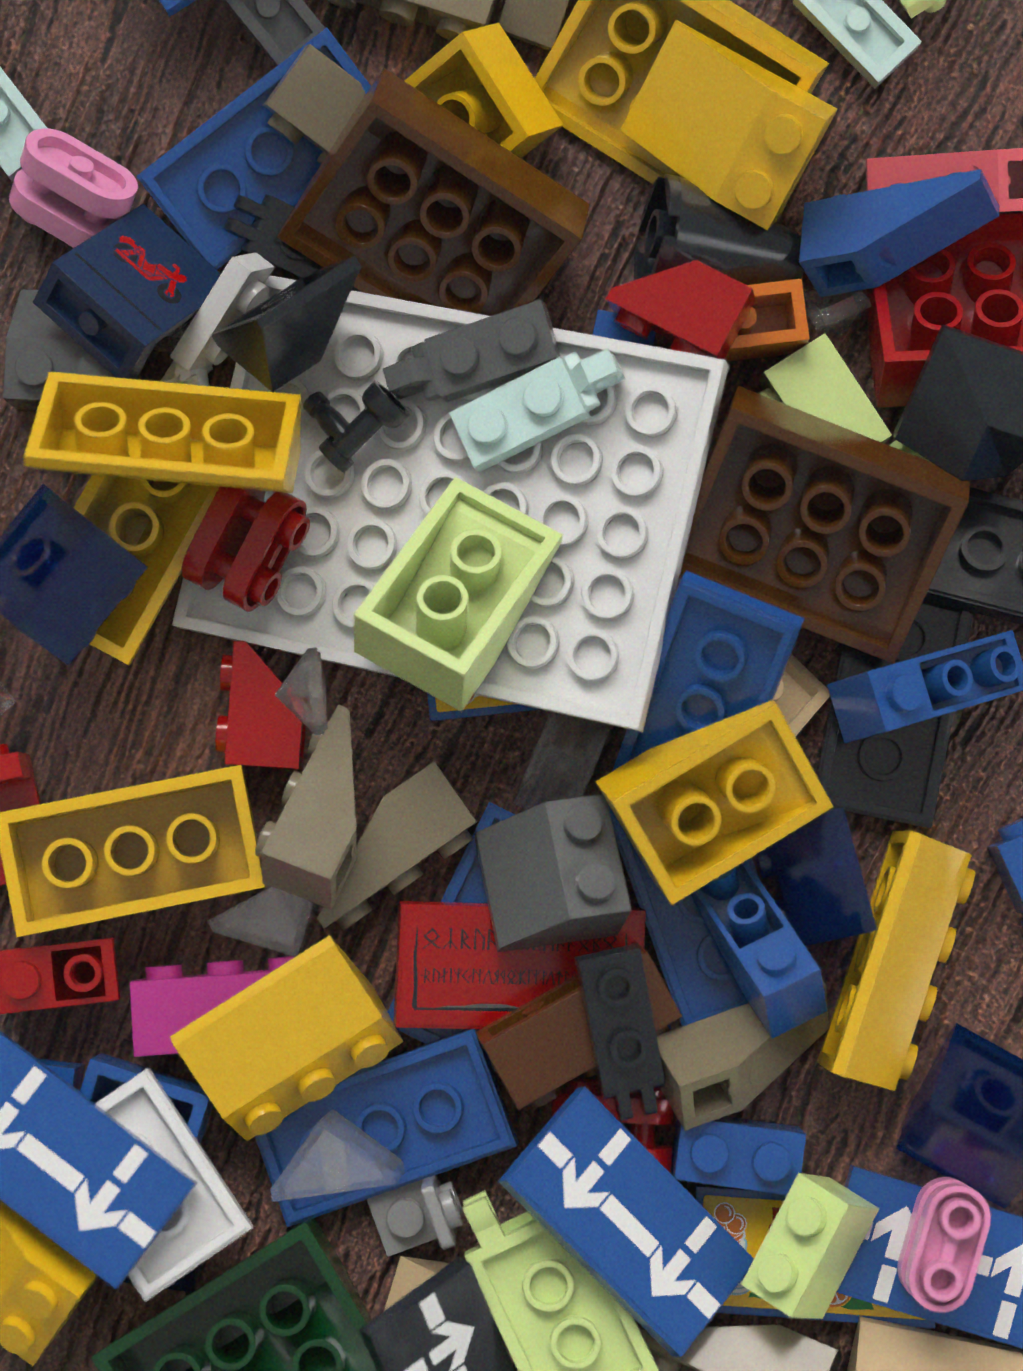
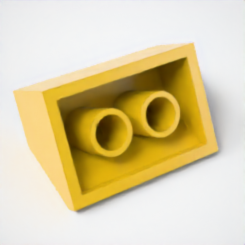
M330 935L170 1036L175 1049L223 1120L246 1141H249L256 1135H263L273 1131L282 1123L283 1118L308 1102L318 1101L328 1096L338 1083L362 1068H369L378 1064L387 1056L390 1050L404 1042L373 985Z

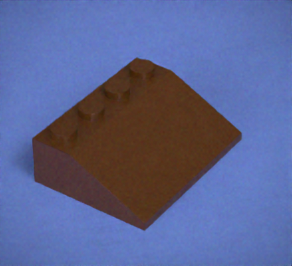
M384 68L348 120L282 226L277 238L322 267L356 256L361 269L353 286L363 293L493 316L531 303L536 299L582 240L590 204Z
M738 386L704 469L679 579L682 578L686 571H689L805 618L802 628L894 664L969 502V480L961 481L930 461Z

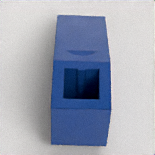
M981 169L955 172L947 176L911 183H898L889 187L848 195H836L827 199L804 203L799 263L820 297L879 287L999 217L1000 206Z
M1011 630L870 670L827 684L844 743H849L1023 691V661L1014 632Z
M747 860L691 893L743 995L772 1039L827 1012L821 969Z

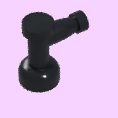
M376 380L371 383L362 395L365 409L350 424L340 412L330 405V401L320 391L311 394L303 404L304 410L312 418L316 419L321 429L329 437L320 444V451L336 468L344 473L354 464L351 457L383 425L388 428H397L410 416L402 403Z

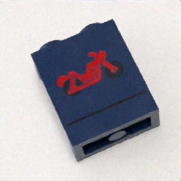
M142 204L52 262L33 303L115 378L133 379L140 373L155 344L189 319L195 317L221 273L147 206Z

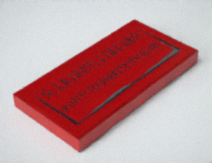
M399 901L394 1025L397 1028L482 1029L577 975L574 957L627 946L635 941L644 948L646 910L639 907H631V912L617 936L497 952L488 903Z

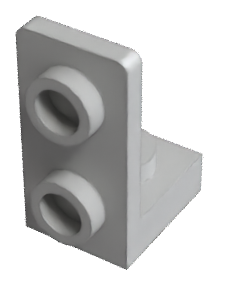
M438 1174L366 1199L387 1257L437 1238L442 1249L454 1246L457 1227L463 1225L461 1217L464 1216L456 1189L452 1181L441 1184Z

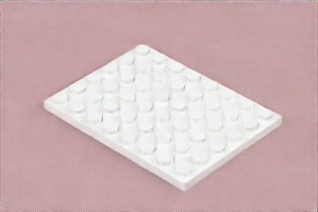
M270 275L264 283L269 288L264 301L296 280ZM351 290L321 361L274 391L301 395V452L293 493L289 494L306 503V517L310 519V527L306 538L296 550L290 551L279 572L282 575V580L277 594L268 605H259L255 610L246 612L223 598L224 578L213 589L205 590L183 577L172 626L398 677L354 652V613L456 477L563 534L559 548L496 663L474 694L643 732L661 657L666 619L676 593L727 376L728 363L724 359L553 328L562 358L576 352L580 360H583L605 349H609L616 357L625 380L596 394L600 405L589 411L591 417L479 472L473 468L449 412L506 383L449 402H445L442 398L427 401L424 392H420L399 400L410 416L397 428H388L383 425L351 457L354 464L344 473L336 468L320 451V444L329 437L321 429L316 419L312 418L304 410L303 404L305 400L315 392H322L330 401V405L340 412L350 424L365 409L362 395L374 380L388 389L382 368L408 358H414L411 347L425 342L424 339L490 317ZM236 362L230 388L271 392ZM266 491V492H265V497H264V502H266V500H267L275 491Z

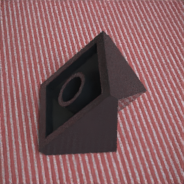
M352 256L310 272L211 336L220 349L271 392H274L321 361L361 269V265L356 256Z
M942 324L893 433L894 439L961 481L1007 477L1023 463V351Z

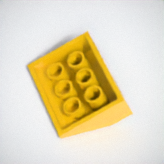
M578 0L538 71L535 80L562 121V127L654 184L658 177L664 178V174L680 175L621 132L620 129L676 20L810 94L829 63L730 0Z

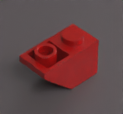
M695 260L613 287L609 291L606 301L612 311L618 313L614 322L637 336L647 339L652 330L673 341L669 348L670 350L725 359L756 298L753 288Z
M234 641L233 655L223 654L221 661L220 690L230 691L228 716L219 715L217 719L216 752H225L224 764L230 766L242 765L243 767L303 771L308 710L250 644L244 641Z
M114 938L0 950V1014L121 1000Z

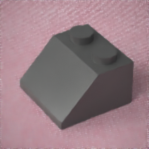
M20 290L6 337L3 399L19 411L38 410L49 372L114 377L33 303L38 290Z
M603 794L543 802L475 833L474 838L497 952L617 936L631 912V906L609 807Z

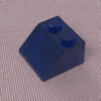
M42 484L0 536V613L17 629L62 662L69 665L80 650L86 648L91 643L97 629L117 604L132 592L136 581L146 570L147 566L46 485Z
M843 807L829 809L755 854L761 877L772 876L778 897L775 903L804 946L877 930Z
M956 1023L947 1036L909 1107L896 1149L946 1177L962 1181L984 1198L1005 1209L1023 1189V1059Z

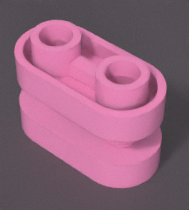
M37 129L30 132L26 137L20 157L22 169L15 175L9 195V202L13 210L23 220L40 227L74 249L130 212L138 189V183L128 169L71 135L55 129Z
M940 1177L929 1181L922 1187L917 1195L898 1259L897 1272L902 1286L920 1305L934 1312L952 1311L960 1307L967 1300L973 1287L990 1228L991 1214L986 1200L981 1194L962 1181L952 1177Z

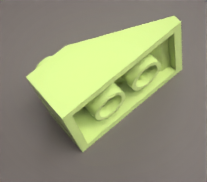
M455 477L354 613V652L462 712L496 663L559 548L563 534Z

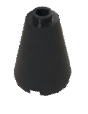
M664 174V178L658 177L654 181L640 221L638 232L646 233L644 253L635 251L634 280L695 260L745 285L802 278L804 270L799 263L800 236L797 231L776 221L766 230L712 200L697 186L678 175Z

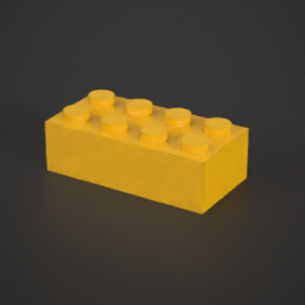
M242 765L231 766L0 812V853L16 937L267 887L262 882L261 858L255 855L258 838L244 767Z

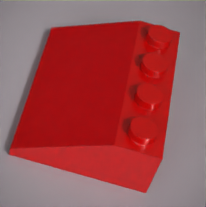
M1023 213L999 214V217L879 287L866 289L870 361L877 408L906 406L942 324L1023 351Z

